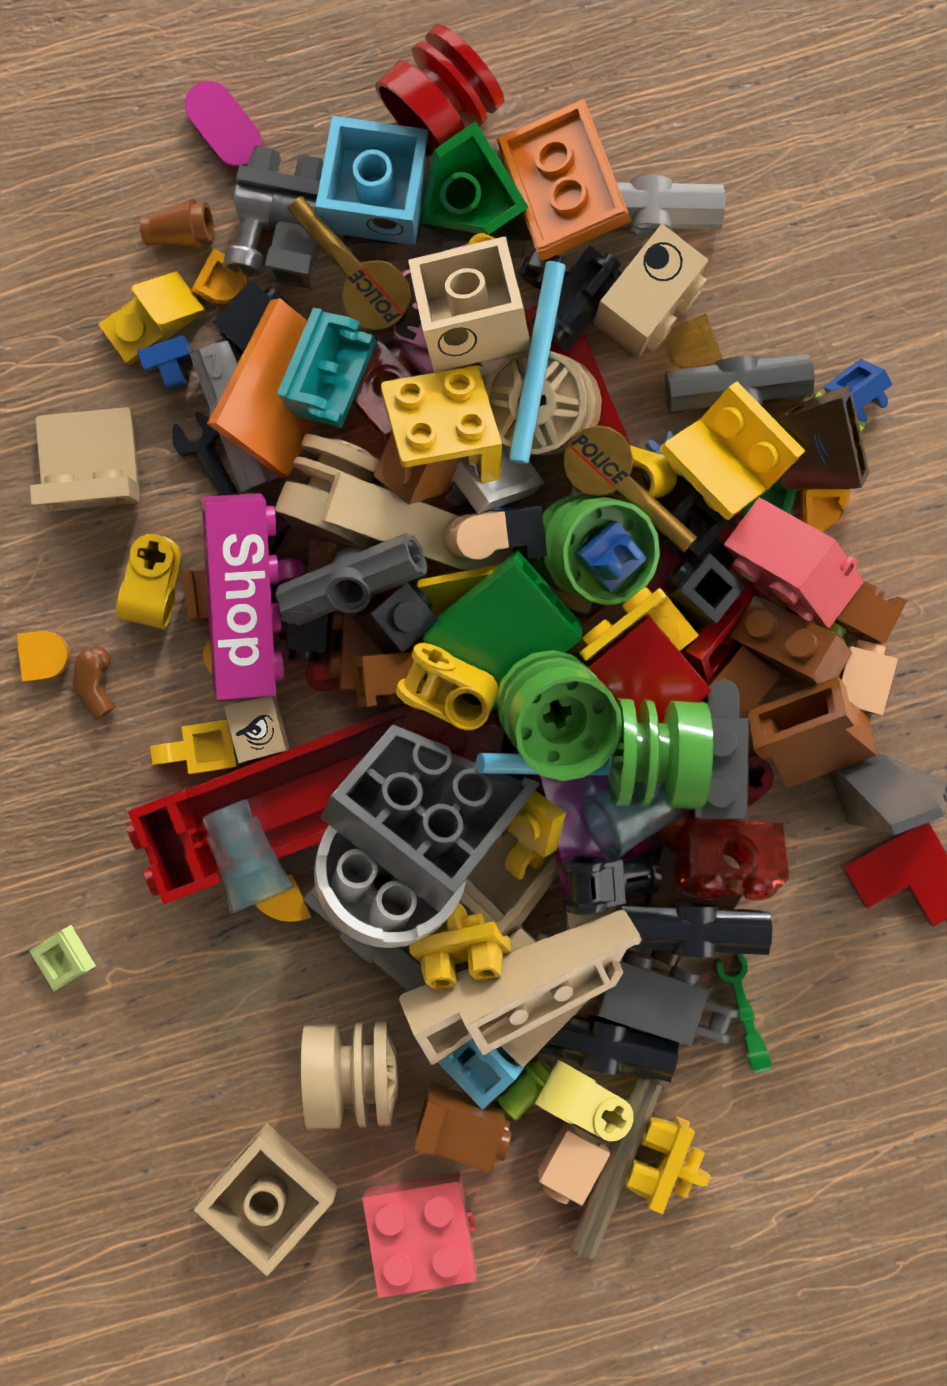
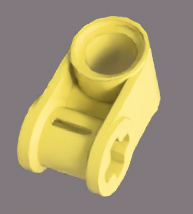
M560 1060L557 1061L535 1102L536 1105L571 1125L576 1124L607 1141L620 1140L626 1136L633 1124V1111L630 1104L596 1084L597 1081Z

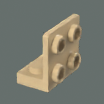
M129 408L49 414L36 417L41 484L30 485L31 505L45 512L140 503L133 413Z

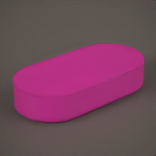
M203 81L194 85L189 90L185 99V110L190 122L226 167L238 171L239 165L247 166L254 147H264L260 132L229 91L220 83Z

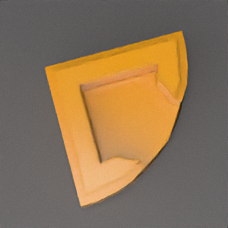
M801 489V521L821 532L827 530L840 518L848 505L850 489Z
M294 873L288 874L248 894L259 910L274 919L296 922L313 916L310 907L303 900L305 897Z

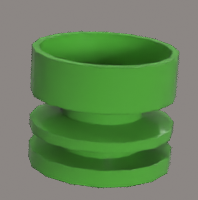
M582 493L564 496L548 506L543 513L547 556L533 558V561L541 577L556 590L592 602L612 605L627 602L645 588L654 576L660 556L658 534L649 516L636 505L616 499ZM609 520L619 522L647 558L612 592L603 590L574 554Z
M555 650L532 653L515 663L501 680L496 697L497 718L525 763L543 777L561 781L583 778L601 768L616 750L622 733L621 710L609 689L598 680L597 676L587 665L572 654ZM553 701V708H554V709L550 711V704H549V703H551V702Z
M617 699L616 702L621 710L622 733L616 750L605 762L612 803L615 806H628L632 798L633 789L635 788L637 804L640 807H649L654 796L656 784H661L664 803L668 808L702 809L706 804L710 790L713 764V727L708 704L704 702L670 701L663 723H659L654 701L642 700L636 719V709L633 700Z

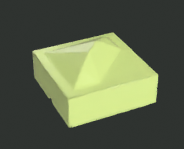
M72 925L29 950L53 991L58 990L96 966Z

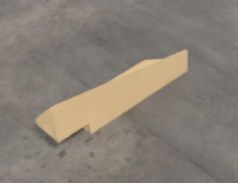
M619 910L502 955L501 976L498 978L484 981L475 980L469 974L468 968L456 973L457 984L453 987L433 990L426 984L403 993L399 1001L413 1035L431 1065L439 1062L471 1039L474 1040L483 1056L616 986L623 974L620 961L628 948L639 945L642 939L628 914L624 910Z

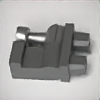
M255 146L247 166L239 165L236 177L238 183L234 194V205L239 216L237 244L226 248L222 266L228 271L235 273L239 265L244 275L259 276L263 256L256 250L262 229L272 230L275 232L265 263L269 280L312 289L319 245L288 211V207L295 199L302 196L317 213L315 206L323 160L307 155L298 156L294 176L278 173L281 161L280 153L271 148Z

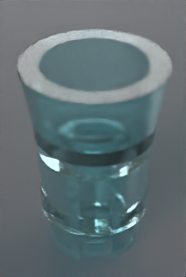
M656 784L654 796L649 807H640L637 804L635 788L633 789L632 798L628 806H615L611 800L610 790L586 796L582 802L583 817L592 839L598 848L612 860L619 859L641 841L680 820L683 814L693 810L688 808H668L664 803L661 784Z
M242 800L219 809L203 818L205 827L210 834L207 840L221 875L230 914L295 887L272 850L258 817H253L247 800Z

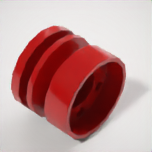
M436 24L425 36L427 43L418 41L411 50L419 70L410 63L399 60L375 84L378 96L398 125L429 129L431 156H433V152L437 147L466 128L462 119L469 124L476 122L480 127L488 119L486 112L493 114L505 102L503 92L496 78L480 56L455 32L439 24Z

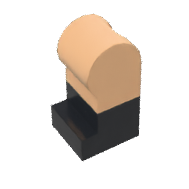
M522 506L461 515L454 518L445 530L444 540L446 546L453 555L459 558L481 560L489 557L495 550L512 547L513 554L519 551L525 559L547 556L542 506Z

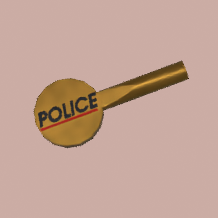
M302 196L295 199L288 207V211L347 276L342 297L344 308L350 318L359 321L361 327L372 330L389 329L400 322L408 311L411 299L409 283L403 273L391 263L379 260L361 264Z
M593 426L583 429L572 437L565 449L563 463L566 476L575 488L587 495L604 496L617 491L630 504L636 505L649 516L652 524L680 550L685 552L693 544L697 537L630 477L634 459L631 446L622 434L610 427Z

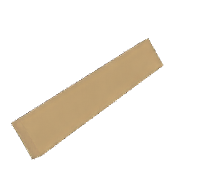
M341 472L335 475L321 518L323 522L382 543L404 533H407L409 536L414 535L423 548L424 558L460 571L502 564L513 555L512 547L495 550L489 557L481 560L459 558L449 551L444 540L448 524L459 516L422 502L408 505L390 490ZM533 558L526 559L540 575ZM547 583L571 611L585 615L589 614L592 601L558 591Z

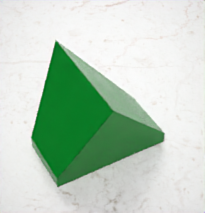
M476 122L434 150L421 208L420 224L489 235L529 208Z

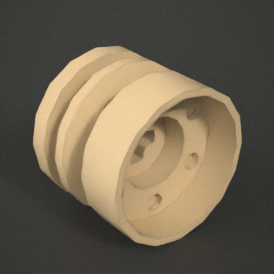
M529 350L510 355L494 369L485 388L501 442L510 448ZM550 351L541 394L546 396L547 402L546 405L540 406L538 410L530 454H564L572 437L583 429L597 426L601 415L602 398L596 379L583 364L568 356Z
M305 434L300 447L318 458V461L296 456L293 466L310 477L308 485L286 481L274 508L275 514L344 545L362 550L368 549L371 538L323 522L321 518L336 473L341 472L368 483L375 482L384 485L374 477L380 460L369 451L336 438L326 439L312 434Z
M388 1021L375 1022L374 1044H367L364 1022L356 1023L352 1036V1045L345 1046L342 1044L337 1024L304 1026L301 1045V1089L303 1115L307 1130L340 1129L344 1106L349 1105L354 1107L355 1118L359 1128L367 1127L369 1105L376 1104L379 1127L392 1126L393 1110L398 1098L397 1050L390 1036Z

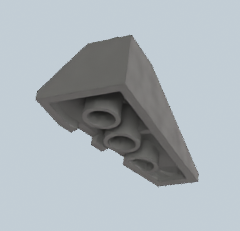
M877 754L875 757L830 772L849 824L896 835L945 815L947 783L885 754Z

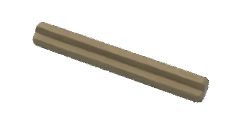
M640 1075L636 1077L627 1100L633 1111V1124L626 1136L620 1140L611 1141L609 1145L610 1156L593 1185L570 1243L571 1251L578 1256L586 1259H593L596 1256L662 1090V1084L657 1079Z

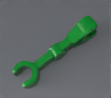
M735 954L739 962V969L735 974L727 975L723 970L721 958L717 957L714 962L716 974L731 984L737 1004L735 1009L739 1010L738 1019L744 1027L745 1053L749 1066L756 1074L770 1071L772 1069L770 1055L760 1033L755 1028L753 1009L750 1002L747 1001L741 981L748 972L747 960L742 954Z

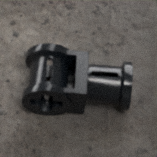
M650 850L639 851L636 857L623 860L606 853L601 855H576L567 857L561 862L562 870L567 872L569 899L565 900L564 906L565 911L571 914L588 915L604 912L611 906L626 904L625 894L639 891L645 894L657 893L658 888L661 886L662 875L660 865L654 853Z

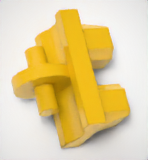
M458 903L446 922L434 934L409 944L410 954L421 963L425 983L433 990H441L457 984L455 964L468 962L469 974L475 980L484 981L500 977L502 954L511 953V941L507 935H501L494 921L484 923L481 913L467 915L463 905Z
M675 1116L673 1122L650 1117L641 1143L644 1146L661 1152L656 1167L634 1159L625 1180L626 1188L645 1198L648 1208L661 1214L665 1210L677 1177L680 1178L674 1193L684 1198L688 1197L693 1184L707 1186L711 1177L708 1172L699 1168L705 1154L704 1151L691 1147L688 1158L684 1161L695 1131L689 1127L690 1122L688 1120Z

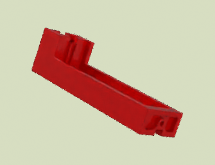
M462 694L465 701H467L470 704H473V702H471L464 694ZM406 704L202 784L177 791L128 810L131 821L126 823L129 839L136 850L145 849L151 864L150 867L144 869L147 886L154 897L160 895L164 905L218 884L229 877L321 842L329 824L320 817L330 796L392 724L450 747L451 753L476 762L479 753H492L482 726L475 730L459 729L437 716Z

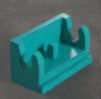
M312 309L277 392L279 398L295 417L342 428L377 343L373 335L357 331L360 326L359 321L346 316L323 312L322 309Z

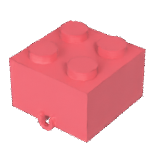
M760 497L723 544L735 559V562L732 564L733 568L751 581L749 585L758 590V596L768 602H772L776 597L787 604L785 606L787 611L810 622L815 620L828 629L864 583L855 570L858 564L857 559L853 557L848 558L835 539Z
M461 1172L366 1189L362 1200L378 1298L476 1281L477 1266L471 1231H475L472 1211H467Z

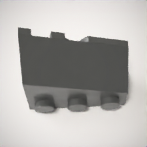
M392 724L333 792L320 818L440 912L540 783L526 777L519 780L506 774L478 773L476 762L451 753L450 747Z

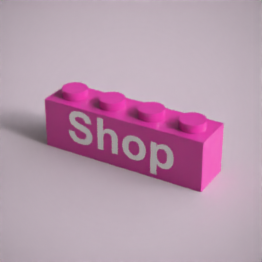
M260 493L202 496L201 506L212 684L216 699L275 696V680H283L284 670L281 651H274L273 633L281 632L279 603L271 604L270 585H276L279 582L277 556L269 555L268 536L276 535L274 506H266V500Z

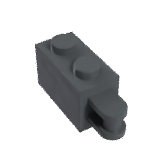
M721 679L714 682L710 687L712 692L709 693L708 701L713 727V764L710 790L704 807L702 809H695V818L698 820L748 821L750 724L748 718H739L740 695L737 686L730 680Z
M626 950L625 957H622L620 961L623 974L616 986L598 996L595 1006L598 1016L688 1046L692 1045L695 1034L722 1043H729L731 1036L727 1034L730 1021L732 1017L737 1018L739 1010L731 1006L707 999L709 990L703 983L698 982L700 976L698 973L678 966H672L669 973L652 967L654 959ZM703 1008L713 1011L709 1026L699 1024Z

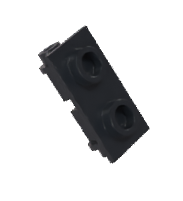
M591 245L588 246L563 278L552 341L566 353L594 319L601 299L622 274L618 270L621 264L614 256L609 253H605L602 256ZM536 314L530 320V323H532L533 325L535 323Z

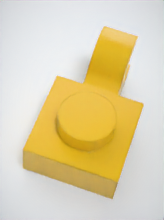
M228 720L181 726L183 741L150 746L152 765L186 760L188 774L238 767Z
M534 791L510 822L508 832L518 838V842L507 856L505 869L519 880L524 878L525 869L528 864L537 870L541 867L544 858L557 850L566 815L564 810L537 791Z

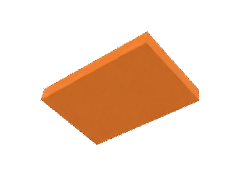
M584 99L496 139L508 174L529 208L523 211V215L541 261L632 222Z
M280 298L270 300L207 424L278 477H289L294 467L293 462L302 451L300 446L305 434H310L315 421L295 417L277 395L307 323L305 318Z

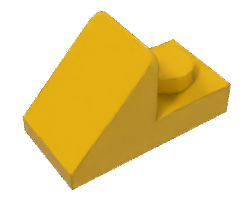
M175 271L133 285L130 289L136 297L98 325L130 367L140 359L137 353L138 350L166 341L205 313L206 310L180 274Z

